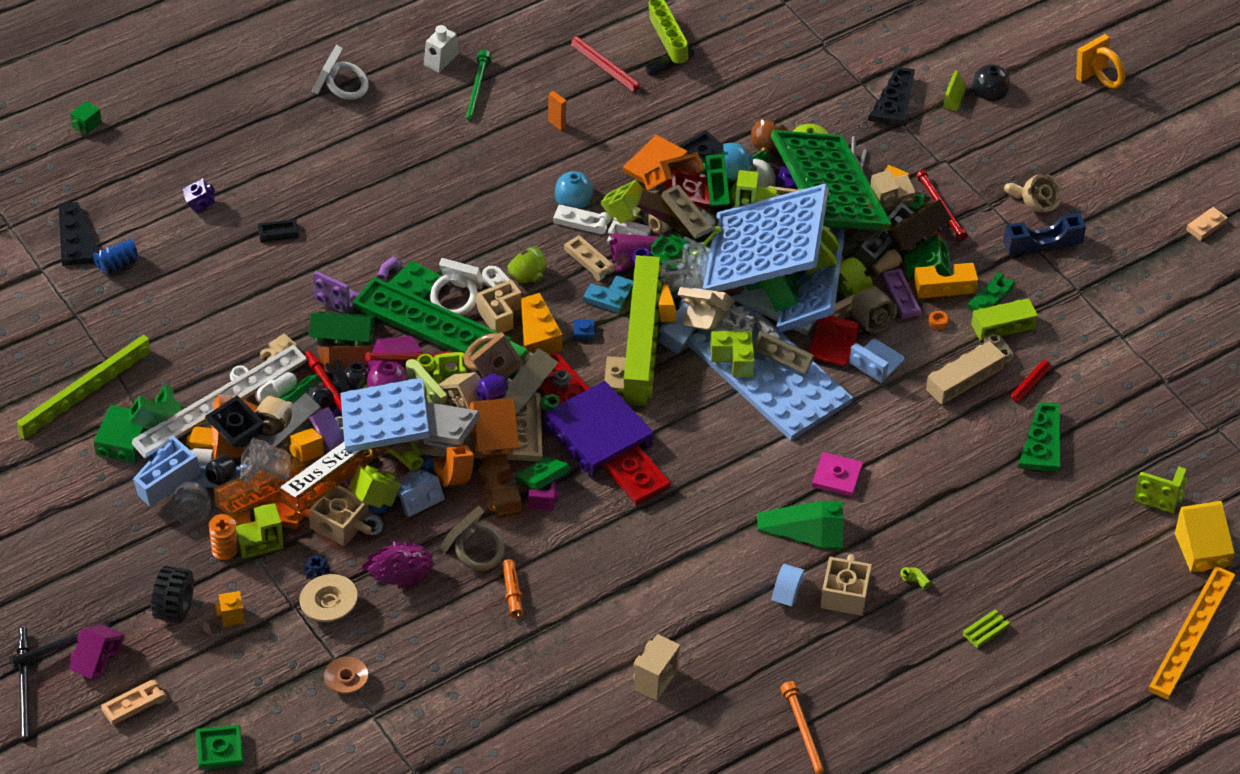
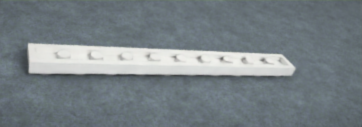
M292 345L176 413L166 421L132 440V445L146 458L160 448L165 447L172 435L178 439L192 431L193 426L198 427L207 422L205 415L214 410L213 402L219 394L232 397L238 395L244 400L256 393L259 387L278 374L291 372L305 364L307 358L295 345Z

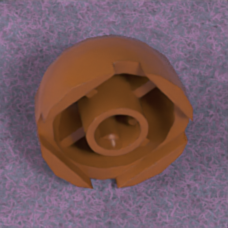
M759 120L755 122V125L753 124L751 130L753 146L759 151H766L768 155L778 153L779 151L771 138L772 131H789V129L782 124L780 127L775 126L774 121Z

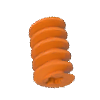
M216 515L209 522L212 555L218 560H229L238 552L236 523L229 515Z

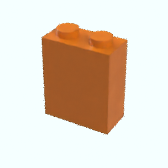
M514 398L473 401L469 404L471 410H477L480 414L479 420L472 428L474 453H480L481 456H491L496 451H501V455L513 454V450L519 448Z

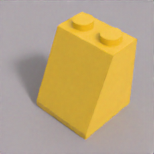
M1222 501L1181 507L1175 536L1190 572H1203L1214 569L1215 566L1220 568L1231 566L1234 549Z

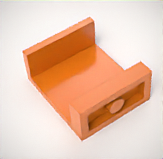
M698 152L660 161L642 171L641 174L646 189H654L672 179L669 170L671 168L677 167L678 170L694 173L704 171Z

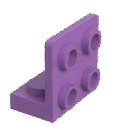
M315 271L313 273L315 300L339 312L350 314L354 309L352 302L359 293L350 290L349 285Z

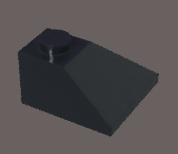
M238 395L205 415L207 421L232 446L245 447L257 435L263 434L265 423Z

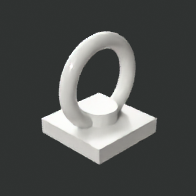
M336 45L321 70L311 92L318 95L326 81L328 88L338 97L355 100L361 98L367 92L368 79L358 66L349 62L336 63L343 49ZM339 69L349 70L359 77L361 87L358 91L346 92L335 85L333 80Z
M441 258L439 267L443 276L434 283L431 289V302L443 307L439 302L438 294L441 287L448 282L458 287H468L470 291L468 302L462 308L450 310L463 316L475 306L477 289L482 290L484 281L480 269Z

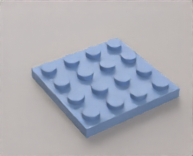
M422 378L341 393L346 453L430 438Z

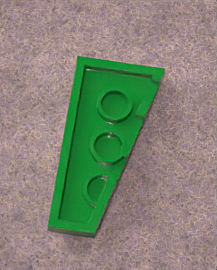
M1039 402L1017 469L1059 472V404Z

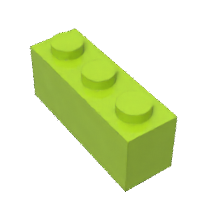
M1028 298L973 311L971 325L979 340L983 341L988 334L1005 336L1036 329L1038 315Z

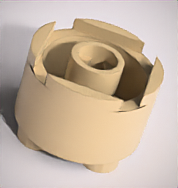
M267 396L261 402L255 413L265 423L262 435H276L289 425L292 418L290 407L293 404L292 402H286L273 396Z

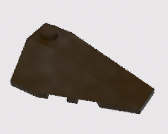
M645 190L641 191L636 207L701 244L713 233L714 228L717 226L718 218L710 211L695 204L713 226L711 232L695 239L661 197L662 195Z

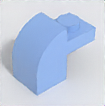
M783 564L778 574L771 600L792 606L796 602L800 585L805 581L806 573H804V570Z

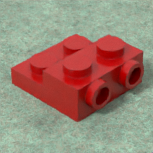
M671 168L672 179L663 183V187H667L668 190L679 185L693 203L708 209L710 198L707 175Z

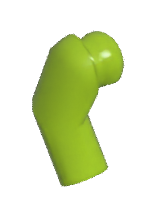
M904 567L900 572L903 580L917 582L924 590L928 589L932 584L919 568Z

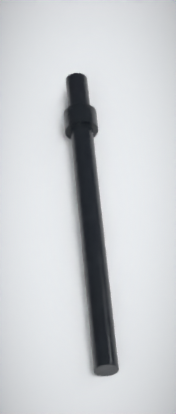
M21 627L18 630L17 653L19 655L30 651L27 628ZM28 661L19 664L21 741H28L30 739Z

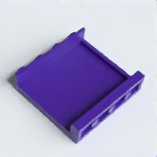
M606 381L545 412L544 427L546 431L553 434L558 444L563 446L568 451L569 456L575 459L580 464L581 469L592 478L595 477V468L640 444L645 449L653 446V431Z

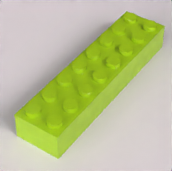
M636 255L623 388V400L627 405L647 406L648 398L652 399L653 370L656 355L652 354H656L658 324L655 323L659 321V309L657 308H659L661 293L658 292L662 290L663 278H659L663 276V265H659L660 257Z

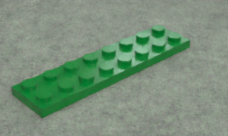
M375 277L371 279L352 302L353 308L375 316L377 319L453 353L462 352L465 354L469 346L477 339L487 334L500 333ZM505 335L507 339L511 341V337Z

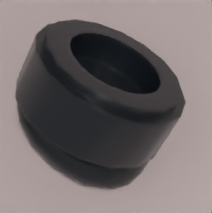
M377 513L369 514L363 521V523L372 527L370 535L379 534L385 527L383 517Z

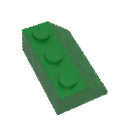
M314 311L310 315L309 337H314V341L318 342L334 339V343L346 344V340L354 341V345H366V342L372 341L376 318L369 315Z

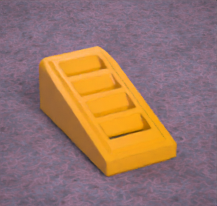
M665 284L662 286L659 301L660 321L675 322V304L669 287Z

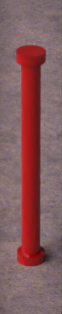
M925 170L918 172L916 175L918 181L923 183L934 201L940 199L952 219L948 223L956 233L957 240H965L968 237L967 232L962 230L929 180L928 173Z

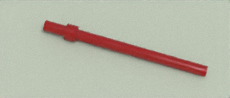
M307 351L305 357L309 361V367L319 375L325 388L333 392L332 398L342 413L340 394L323 370V364L319 358H316L312 351Z
M452 352L366 353L365 359L367 361H408L410 359L417 360L423 354H429L434 358L436 355Z

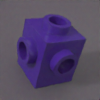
M203 178L183 189L186 203L195 213L216 203L214 187L211 184H207Z

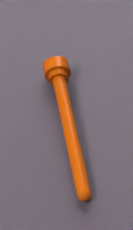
M788 681L780 687L782 695L790 701L815 772L822 774L824 768L798 700L799 687L797 682Z

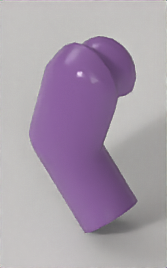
M391 257L381 265L377 278L386 281L389 271L392 268L394 270L400 269L402 261L398 260L397 257Z

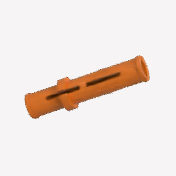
M508 559L502 563L507 590L505 597L509 603L510 616L512 618H519L524 614L521 602L523 595L519 589L516 562Z

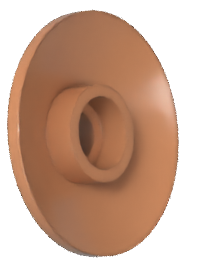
M340 657L327 665L324 672L325 683L334 692L341 694L354 693L366 684L368 669L357 658Z

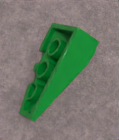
M817 501L757 512V531L779 538L795 539L796 543L800 544L803 542L813 544L814 548L821 550H842L843 501Z

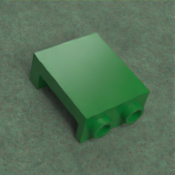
M110 405L94 439L95 454L105 458L109 457L134 463L136 461V448L132 445V440L149 429L130 422L129 408Z

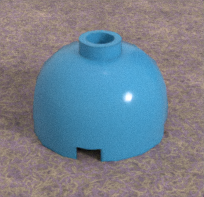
M724 143L728 182H734L738 180L739 170L750 171V166L754 165L753 156L748 154L747 148L742 144Z
M570 171L564 173L557 180L555 199L560 205L564 204L577 209L586 207L590 200L593 199L592 182L582 172Z

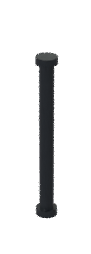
M108 620L102 622V625L111 628ZM79 633L17 656L11 655L9 656L10 664L13 668H16L18 664L78 643L77 637Z

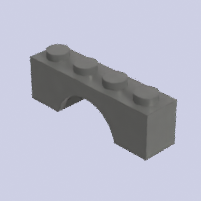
M307 393L290 406L292 418L289 425L282 432L273 436L259 434L244 447L249 457L264 472L273 467L278 460L290 452L291 435L310 428L315 429L309 417L322 411V408Z

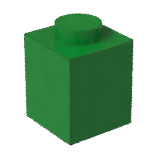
M87 101L70 113L72 127L85 135L102 123L100 109Z

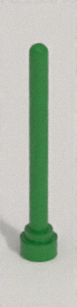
M480 50L477 55L479 66L466 114V119L469 121L474 118L485 69L492 60V53L488 50Z

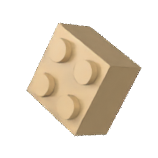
M659 634L652 641H648L644 653L636 658L633 665L635 668L633 676L635 691L658 701L679 670L680 644Z

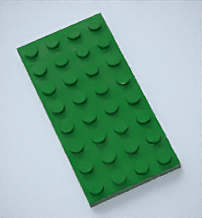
M781 130L772 131L771 138L799 190L822 184L827 185L829 191L823 226L841 229L890 230L892 224L843 135Z

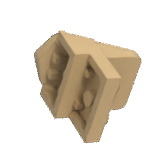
M680 287L677 294L684 299V303L689 305L683 324L686 327L699 330H713L732 307L733 303H735V300L724 292Z

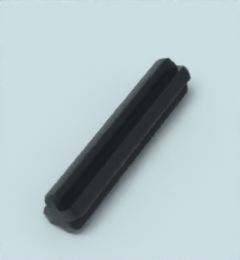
M688 46V58L694 56L695 51L691 46ZM667 55L647 64L645 71L648 75H652L677 63L673 62L670 56Z

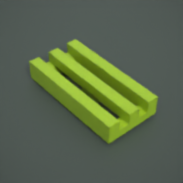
M993 610L965 629L963 636L978 649L1009 628L1010 622L1004 621V617L1002 615L999 616L997 610ZM998 623L1000 624L998 627L987 633L989 629H991ZM987 633L986 635H984V636L981 637L980 639L976 640V638H978V637L981 636L982 634Z

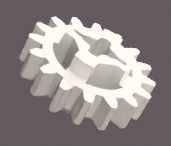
M733 305L711 331L754 330V317L750 316V311L744 312V307L736 309V305Z

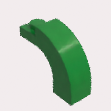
M165 384L156 396L155 402L139 395L129 409L130 422L140 427L151 429L178 413L181 403L175 400L173 388Z

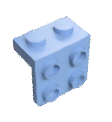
M872 339L865 347L857 343L851 347L849 363L880 383L884 382L904 362L903 355L877 339Z
M420 468L415 471L410 470L408 474L396 477L401 483L397 495L400 497L405 515L408 517L445 500L438 477L425 470H420Z

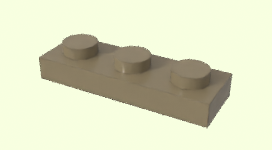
M679 185L663 191L661 197L695 239L712 231L713 226Z
M759 331L753 346L754 351L804 374H808L815 355L763 331Z

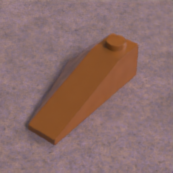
M356 345L354 347L317 346V351L324 371L326 363H329L331 369H335L334 361L338 359L341 362L342 372H344V369L351 363L357 362L367 365L369 361L365 359L366 353H372L375 345Z

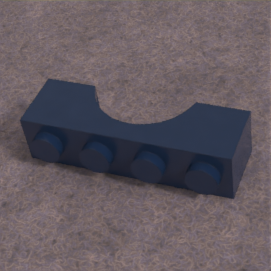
M1080 213L1061 216L1054 225L1042 230L1029 229L1024 222L1005 225L1003 243L1009 255L1081 244L1084 241L1086 226Z

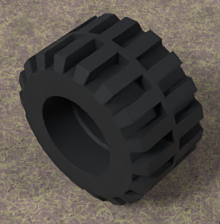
M166 565L160 569L154 582L151 597V611L154 619L176 623L184 621L189 612L194 591V578L191 570Z

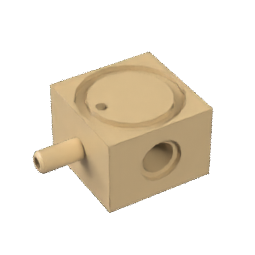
M333 483L309 509L310 529L345 547L359 530L367 535L371 533L372 527L363 523L364 519L369 515L368 504L363 503L353 492Z
M853 554L848 555L847 560L829 557L820 608L863 616L872 564L855 561L856 556Z

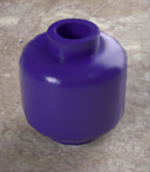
M493 373L478 381L476 393L481 401L503 399L506 396L508 385L502 375L498 376Z

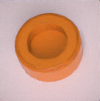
M934 311L929 315L928 324L932 329L943 330L948 326L949 317L945 312Z

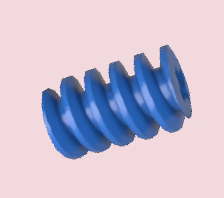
M131 238L127 242L122 241L120 245L114 244L113 248L107 247L106 251L100 250L99 254L93 253L98 269L106 275L109 274L108 268L115 272V265L122 269V262L129 266L130 259L136 263L138 256L137 248Z

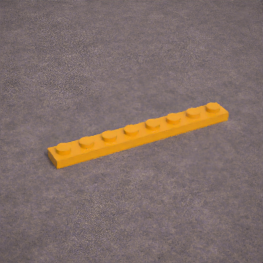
M1215 566L1151 682L1149 692L1169 700L1235 578L1234 573Z

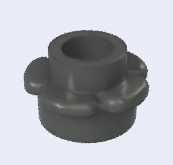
M558 370L552 374L554 386L560 389L566 388L572 379L571 374H568L566 370Z

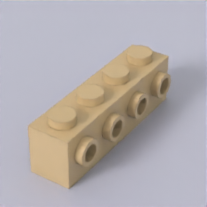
M988 341L983 345L977 346L968 354H963L954 362L946 364L942 369L932 372L927 378L926 390L942 405L1002 370L1005 355Z

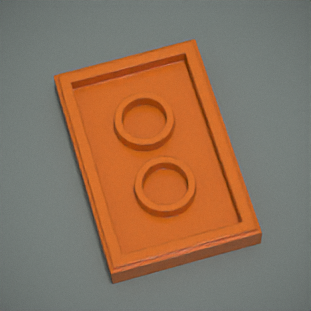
M655 135L622 167V172L644 183L642 171L660 161L687 155V151Z

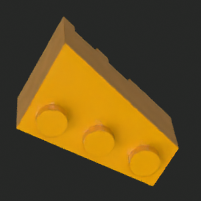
M537 293L521 298L523 346L528 350V354L530 352L534 354L538 348L547 354L556 350L557 352L562 351V333L541 294Z

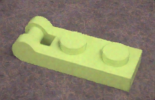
M408 360L406 362L408 380L422 378L425 397L428 402L446 405L447 394L416 360Z

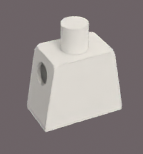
M443 25L436 27L435 33L426 41L424 66L439 73L460 53L457 35L454 32L448 30Z

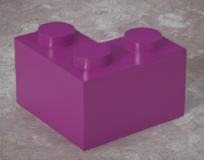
M412 336L377 339L372 353H423V351ZM369 361L367 365L369 371L380 361ZM396 361L403 368H406L407 361Z
M105 625L83 628L78 634L76 649L71 654L69 669L90 679L101 677L108 657L119 654L125 634Z

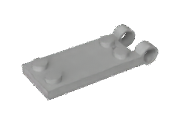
M426 402L430 438L424 439L461 446L479 420V411Z

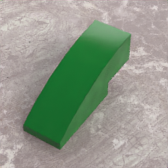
M725 154L706 156L710 207L730 205Z

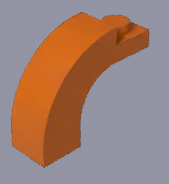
M467 445L447 447L446 456L433 457V470L436 472L442 487L463 485L469 481L473 469L474 454Z

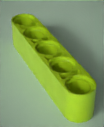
M649 0L650 20L671 60L675 63L686 62L688 60L687 40L665 0Z

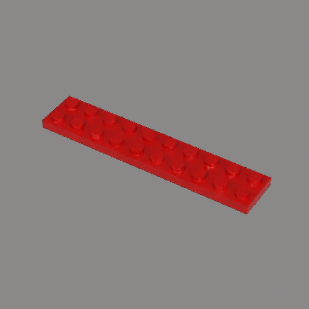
M557 350L548 354L558 364L538 389L543 397L554 394L558 396L559 402L557 404L560 405L589 389ZM566 370L568 374H571L572 379L566 388L560 389L554 386L552 374L555 371ZM639 445L602 465L635 505L670 488L671 482Z

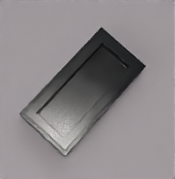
M297 219L258 223L260 242L299 238Z

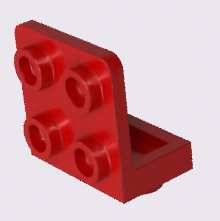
M831 315L818 319L817 331L809 353L815 355L814 359L843 367L847 366L851 347L857 340L859 323Z

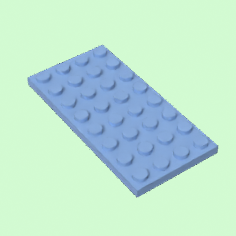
M741 305L736 308L744 307L743 311H750V316H753L754 313H759L747 305ZM766 319V321L772 326L775 332H777V334L780 336L781 340L796 346L783 333H780V331ZM755 325L754 330H752L753 346L759 334V329ZM699 330L686 340V344L790 441L853 402V397L815 362H812L808 374H804L754 351L753 377H733L731 362H711V330Z

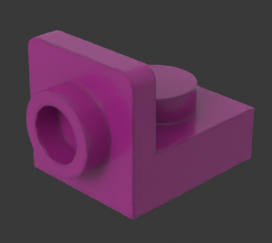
M551 482L550 491L529 489V509L554 511V503L559 502V490H555V482Z

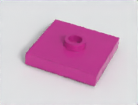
M822 452L812 487L852 497L863 462Z

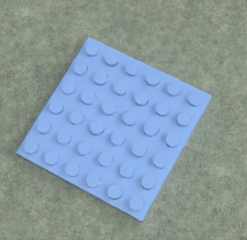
M822 184L717 212V226L721 227V233L716 234L712 238L703 290L720 292L817 267L829 191L827 185Z

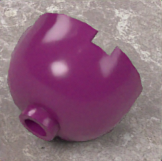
M380 361L369 371L367 388L407 381V372L396 361Z

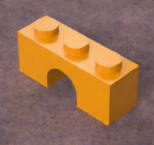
M974 263L954 264L953 275L949 277L939 275L936 272L935 266L915 268L914 285L918 298L975 294L978 277Z

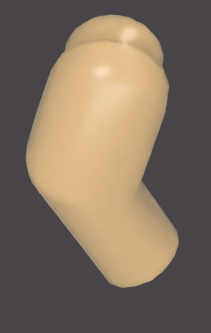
M1007 183L1005 185L1004 191L1008 195L1016 199L1023 198V187L1015 183Z

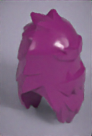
M394 541L393 546L381 548L379 552L367 556L369 560L362 565V569L369 571L368 575L374 577V580L385 584L397 585V589H401L407 585L411 587L415 583H420L428 576V572L433 570L432 566L435 563L432 560L433 553L428 552L421 545L414 542L411 544Z

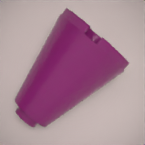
M620 233L610 234V237L613 238V240H610L612 262L617 264L615 272H622L635 267L632 259L634 251L639 248H646L651 253L652 244L659 237Z

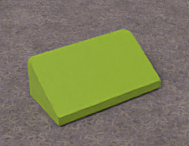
M956 70L947 88L943 106L944 109L958 111L966 90V85Z

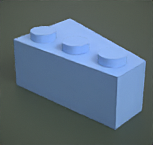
M173 435L168 439L169 443L163 449L160 448L157 451V456L152 462L148 461L133 478L138 496L150 507L201 474L197 456Z

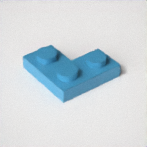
M616 276L609 289L590 283L583 296V302L620 314L633 290V281Z

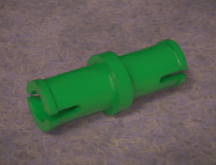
M551 394L542 397L540 400L541 411L546 412L558 406V396Z

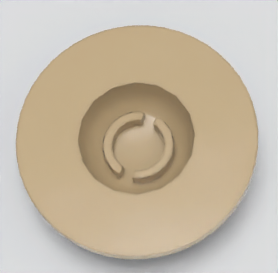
M336 574L323 575L311 580L300 594V606L304 614L310 619L319 622H332L342 619L354 609L358 600V593L354 583L348 578Z

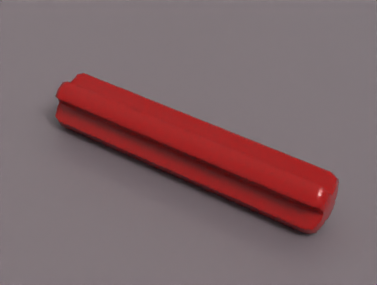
M1048 360L1041 361L1011 394L1014 402L1022 401L1051 369L1052 365Z

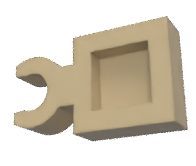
M282 334L269 343V349H264L260 352L261 359L268 357V360L292 345L297 347V344L287 335Z

